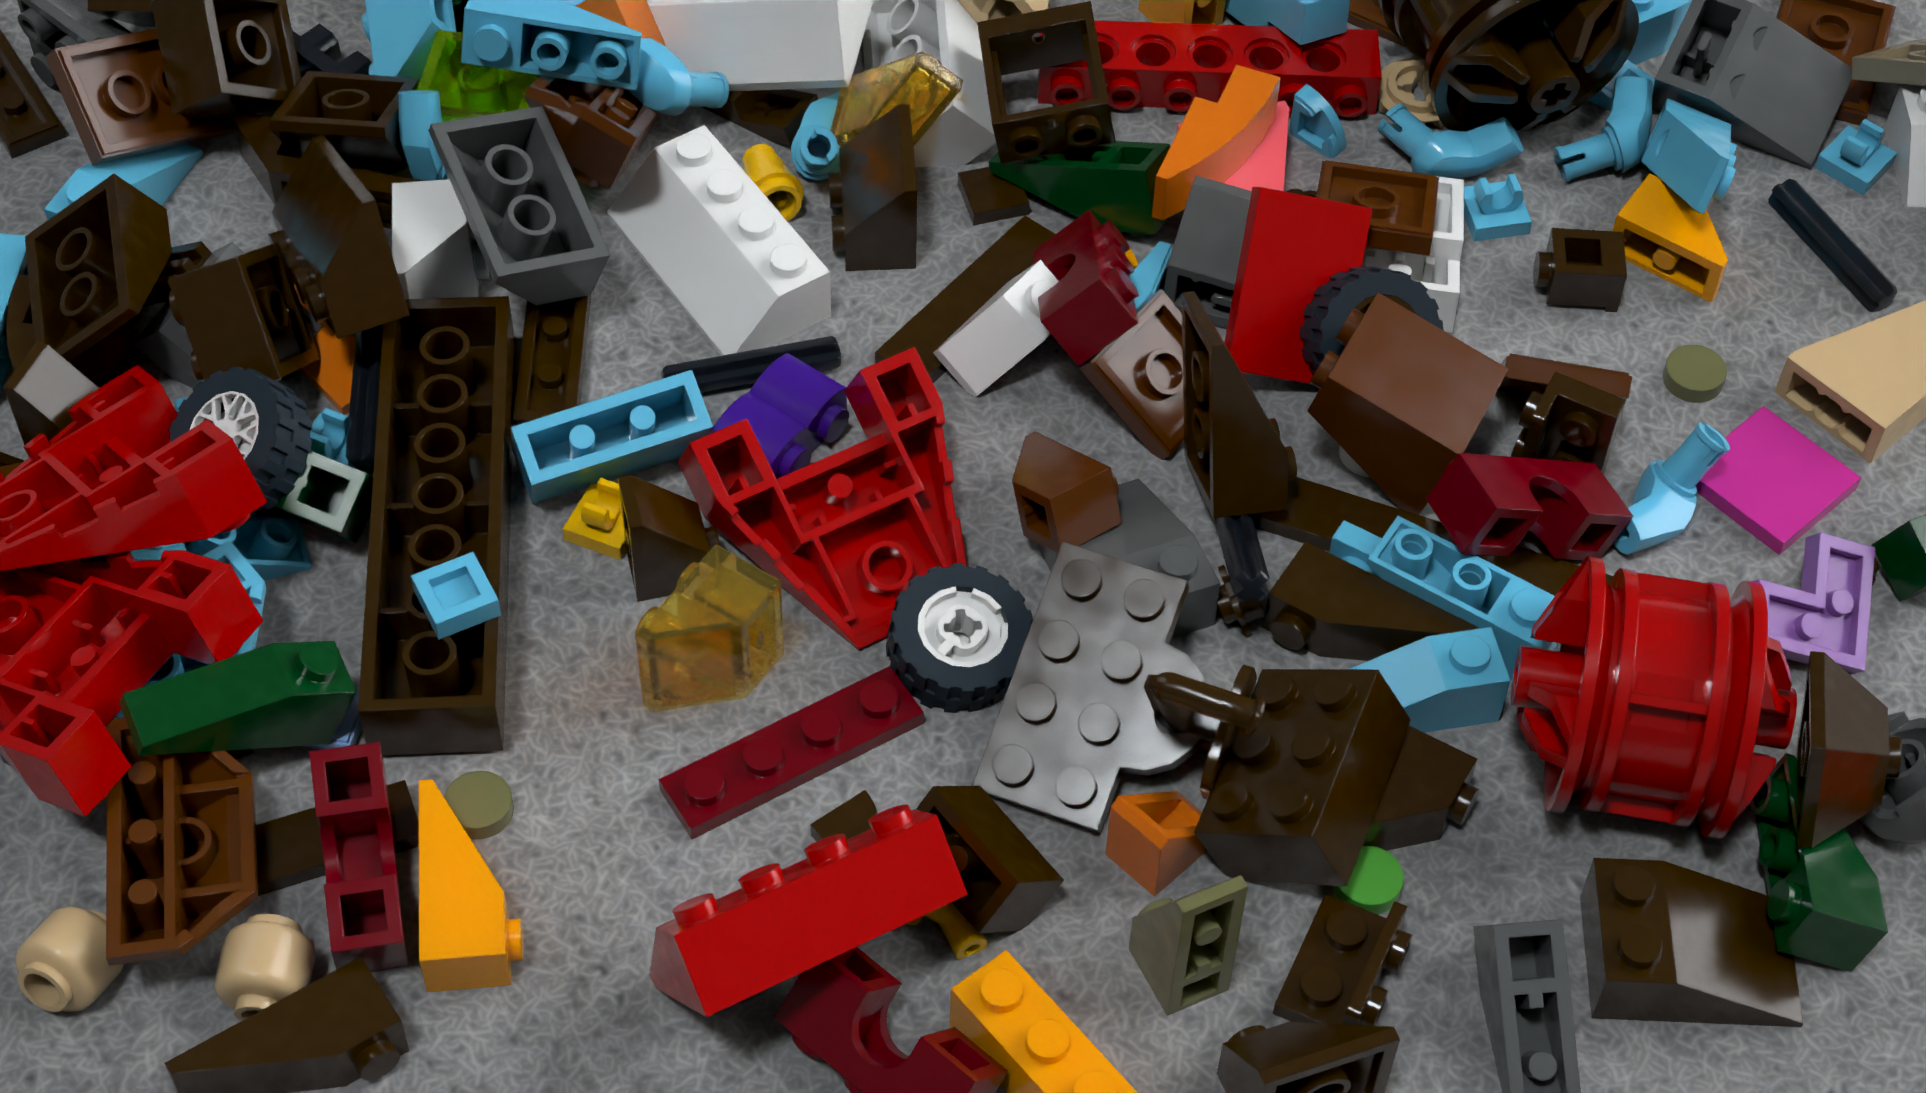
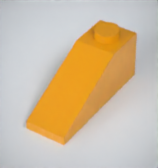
M433 779L419 780V963L426 992L511 985V961L524 960L521 918L509 919L504 891Z

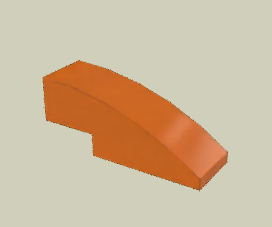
M1236 65L1218 103L1199 97L1194 98L1156 175L1152 209L1153 218L1165 220L1184 210L1196 175L1224 183L1242 167L1261 144L1275 120L1281 77Z

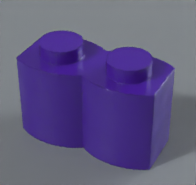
M789 353L784 354L761 374L750 392L739 397L725 410L713 426L712 433L747 418L776 479L808 466L811 460V453L824 440L829 443L834 442L843 433L849 420L847 396L844 392L846 387Z

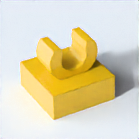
M600 477L597 484L591 483L562 528L565 541L622 560L626 553L618 483Z

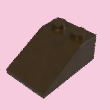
M113 173L25 236L34 344L36 341L48 344L70 362L139 314L172 254L167 209Z
M1183 292L1184 455L1187 466L1213 518L1288 509V485L1295 484L1297 481V464L1294 451L1291 446L1284 447L1276 419H1269L1195 292Z
M1594 858L1580 895L1591 1018L1802 1027L1803 1017L1794 955L1777 951L1773 922L1767 912L1768 895L1666 861Z

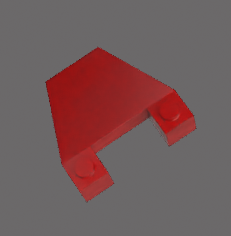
M915 347L859 370L844 390L867 437V440L776 479L746 418L690 442L678 460V464L699 504L704 518L822 622L857 650L888 637L887 633L896 599L901 590L906 591L909 581L917 575L921 577L928 573V569L939 565L940 568L951 567L952 563H964V566L967 567L960 518H956L951 486L954 482L952 462L947 459L943 425L946 422L943 402Z
M136 365L83 397L67 410L73 421L51 440H48L45 434L39 433L28 442L24 449L29 458L5 478L0 472V571L209 539L218 533L229 532L242 526L250 518L251 512L266 504L267 500L233 438L208 419L169 443L171 435L169 429L178 413L161 383L140 366Z
M184 550L163 551L160 557L161 560L135 561L130 551L108 554L106 557L107 561L81 562L80 559L0 571V754L39 800L86 817L132 767L106 729V726L122 710L119 701L123 693L143 687L174 653L206 664L230 658L239 651L242 644L260 626L263 619L230 564Z

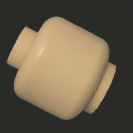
M75 906L54 910L19 946L15 960L18 983L24 995L34 1005L50 1012L83 1011L118 976L124 965L109 966L106 960V915L95 910H87Z
M257 914L249 917L245 923L232 928L223 941L215 978V990L218 998L225 1005L234 1009L235 1017L243 1021L311 984L316 959L313 942L303 933L302 927L288 917L276 914Z

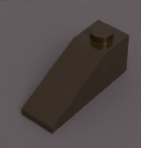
M1305 541L1268 594L1262 628L1270 631L1276 641L1289 649L1299 650L1303 648L1319 657L1369 661L1427 636L1473 630L1479 627Z
M359 957L164 1064L176 1093H291L346 1087L360 1078L368 1081L378 1079L389 1073L397 1065L400 1056L409 1052V1047L402 1020L362 957Z

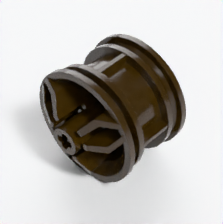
M1378 0L1380 13L1388 28L1398 38L1402 39L1409 51L1425 60L1424 76L1430 90L1432 106L1442 124L1448 130L1467 132L1504 117L1516 131L1526 132L1536 129V126L1555 122L1589 101L1617 74L1630 55L1639 30L1638 11L1632 0Z

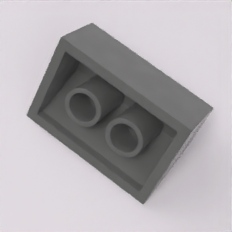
M543 106L431 124L428 132L495 284L536 306L591 295L610 257V253Z

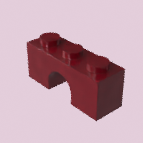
M1090 210L1086 211L1033 251L1034 264L1041 260L1059 281L1038 297L1041 323L1078 366L1138 324L1134 299L1139 294L1130 280V275L1134 273V269L1125 254L1130 250V247L1122 233L1111 221L1108 220L1102 225Z
M1459 453L1446 466L1442 477L1426 498L1461 553L1472 555L1510 556L1530 530L1544 543L1554 559L1583 560L1586 556L1601 558L1634 517L1595 463Z
M380 742L309 751L316 818L320 830L325 865L326 884H324L330 946L336 970L359 957H362L370 971L409 966L386 770Z
M858 947L800 973L774 1017L793 1034V1042L800 1050L814 1058L824 1060L844 1077L845 1086L851 1093H995L1008 1073L1007 1069L956 1027L921 1036L909 1056L900 1051L889 1035L887 1012L892 999L902 983Z

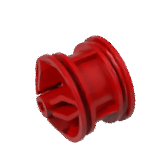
M1586 556L1531 629L1530 638L1560 643L1559 651L1522 645L1518 649L1512 678L1510 704L1511 706H1517V721L1529 750L1537 752L1539 758L1545 760L1543 801L1546 811L1562 814L1566 810L1572 794L1578 790V802L1581 810L1596 813L1600 811L1667 822L1670 825L1688 827L1697 814L1698 826L1702 836L1722 839L1729 831L1732 823L1752 801L1776 766L1775 757L1753 752L1754 746L1759 745L1785 750L1790 743L1796 718L1797 693L1795 689L1791 688V673L1780 641L1768 637L1766 594L1762 584L1758 582L1742 581L1735 589L1731 600L1728 589L1724 584L1714 582L1702 583L1638 573L1635 570L1619 568L1615 572L1609 585L1606 581L1603 559Z

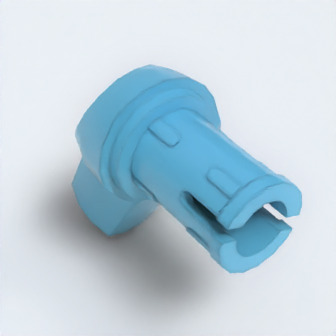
M642 38L636 90L628 89L640 102L658 113L672 116L682 114L688 106L723 107L729 97V84L725 75L721 72H689L683 62L664 45L652 38Z
M1635 76L1616 77L1610 116L1605 121V127L1601 128V134L1562 147H1554L1553 155L1556 165L1576 158L1580 159L1562 166V169H1559L1565 183L1571 181V179L1608 167H1612L1614 171L1619 170V172L1624 173L1639 164L1646 147L1652 123L1653 83L1650 79Z
M854 85L810 103L804 113L801 125L791 146L792 162L797 171L804 177L819 181L827 179L828 173L838 172L840 170L839 148L845 144V140L849 135L867 123L871 118L872 109L869 103Z
M409 90L399 92L400 141L413 179L425 181L449 179L428 132L431 124L443 122L439 91Z
M1397 104L1386 113L1395 122L1390 124L1385 119H1382L1378 126V132L1382 136L1387 137L1412 158L1411 166L1413 173L1455 179L1468 178L1486 173L1524 152L1516 130L1504 117L1467 132L1453 130L1433 132L1409 112L1405 105Z
M1699 422L1667 460L1650 462L1641 474L1634 492L1632 505L1627 507L1634 517L1613 542L1614 546L1621 553L1629 555L1672 540L1685 529L1692 518L1697 502V489L1695 485L1730 450L1729 443L1717 430L1706 423L1702 424V422Z

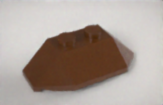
M540 76L528 87L524 95L530 108L543 106L575 178L594 188H599L600 184H603L611 189L624 173L661 114L645 106L628 89L548 76Z
M125 717L116 718L107 725V730L132 767L112 787L107 795L106 960L109 966L182 956L258 899L255 780L253 774L226 751L139 756Z

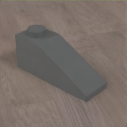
M1563 919L1473 926L1480 997L1502 1093H1581Z

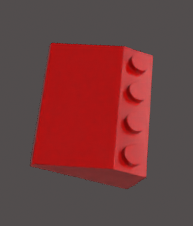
M907 804L889 808L868 820L871 827L868 831L846 840L844 834H836L818 840L804 849L806 859L784 869H781L779 863L757 868L743 875L738 880L741 889L717 900L713 893H707L677 905L672 910L675 919L656 927L649 974L656 989L708 1017L968 895L937 815L915 809L910 810Z

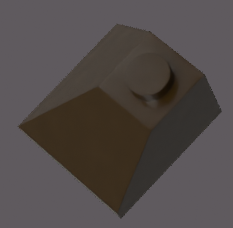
M1810 651L1796 748L1797 847L1805 848L1814 847L1882 805L1886 777L1898 778L1901 765V737L1889 736L1888 707L1825 652Z
M1286 1022L1266 1029L1262 1025H1255L1237 1032L1228 1042L1222 1044L1217 1075L1226 1093H1385L1400 1038L1395 1028L1390 1026Z

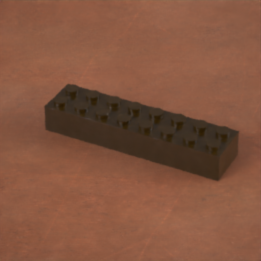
M509 296L405 299L410 315L383 324L358 714L366 744L380 742L382 755L501 751L504 744L512 484L511 427H513L516 354ZM474 552L499 600L501 616L439 640L414 592L411 575Z

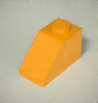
M1649 173L1619 211L1612 231L1623 232L1626 261L1712 303L1717 296L1728 258L1706 209L1703 214L1694 210L1659 177Z

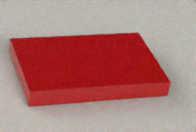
M1252 187L1224 341L1241 372L1303 383L1310 382L1313 377L1310 372L1312 368L1308 361H1304L1301 351L1304 349L1303 339L1300 338V326L1303 327L1305 320L1303 313L1306 305L1311 304L1315 295L1313 293L1320 285L1324 286L1330 281L1329 277L1338 272H1349V268L1362 267L1373 208L1264 187Z

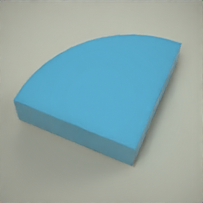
M1306 84L1294 94L1289 128L1290 134L1324 156L1334 159L1346 149L1343 127L1335 111L1325 98L1314 88Z

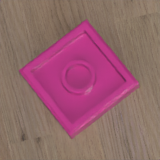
M1763 406L1725 437L1730 445V450L1708 470L1695 486L1699 495L1780 555L1857 489L1861 477Z

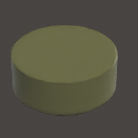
M1683 345L1674 349L1669 354L1662 378L1666 388L1677 398L1687 402L1702 403L1710 401L1719 395L1727 376V367L1724 360L1715 351L1701 345Z
M472 771L459 776L449 785L444 795L445 800L470 839H485L500 833L506 828L513 816L514 805L509 785L502 777L489 771Z

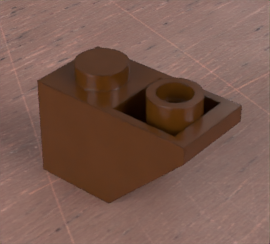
M1036 431L1025 436L1012 479L1024 536L1058 553L1062 541L1079 546L1122 523L1117 501L1119 486L1111 467Z

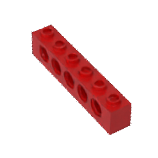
M1095 21L1109 106L1118 110H1128L1134 107H1156L1184 112L1189 110L1195 97L1218 103L1235 66L1240 65L1281 77L1277 102L1286 101L1290 116L1292 115L1294 94L1306 84L1320 93L1335 113L1342 117H1356L1361 114L1375 115L1382 79L1378 30L1347 29L1345 33L1300 45L1275 26ZM1087 60L1038 69V104H1055L1058 106L1093 99Z

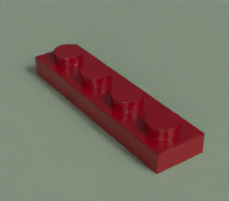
M888 666L660 778V792L693 840L924 724V712L891 666Z

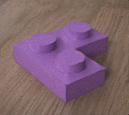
M1820 532L1805 539L1801 590L1762 579L1752 581L1762 584L1768 609V637L1780 641L1786 659L1808 664L1810 651L1825 652L1850 674L1865 671L1875 547Z

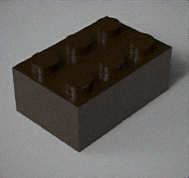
M1262 669L1250 697L1255 700L1260 696L1266 700L1260 724L1251 737L1244 735L1242 728H1237L1194 833L1225 875L1230 878L1242 875L1245 881L1347 886L1411 719L1379 670Z

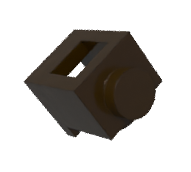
M1552 228L1546 252L1537 251L1533 270L1534 286L1546 287L1547 304L1605 307V312H1617L1627 279L1623 232Z

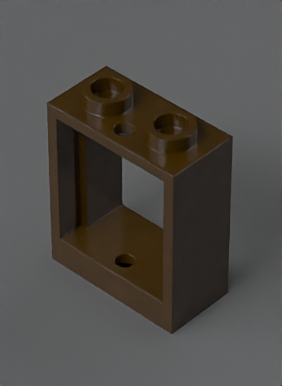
M1091 1L977 22L992 127L1001 163L1116 142ZM1037 33H1042V34H1043V35L1040 36V37H1034V36H1033L1034 34H1037ZM1087 60L1093 99L1008 115L1002 75Z

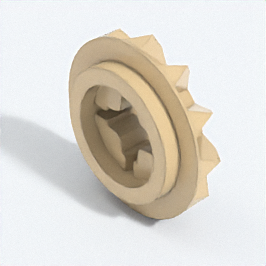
M1420 57L1399 59L1386 65L1381 70L1382 79L1378 96L1379 112L1387 113L1393 106L1403 104L1422 123L1431 122L1438 128H1442L1443 124L1432 106L1430 90L1425 81V60ZM1416 83H1420V89L1423 90V94L1426 96L1425 101L1415 100L1412 90L1415 89Z

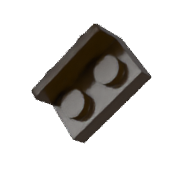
M1555 372L1544 394L1537 391L1531 393L1519 421V426L1524 428L1515 443L1511 457L1595 463L1604 474L1626 400Z
M1325 893L1278 995L1273 1014L1290 1022L1375 1026L1388 995V990L1379 987L1378 984L1385 969L1394 973L1399 972L1413 936L1402 930L1408 906L1394 901L1387 918Z

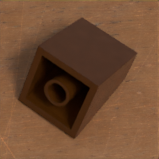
M1378 292L1365 314L1353 308L1337 334L1335 341L1345 347L1340 355L1328 350L1309 383L1318 387L1319 391L1307 411L1401 510L1419 515L1427 505L1426 498L1442 477L1446 466L1459 453H1464L1509 369Z

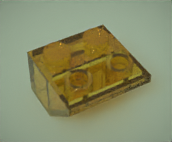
M717 544L700 563H691L681 574L673 593L659 608L656 606L650 608L643 615L636 628L635 640L643 706L652 712L747 698L784 655L781 581Z

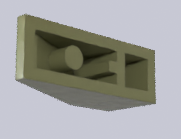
M1242 875L1195 891L1176 900L1170 898L1156 900L1144 907L1137 916L1132 918L1129 951L1167 1016L1229 990L1248 891V885Z

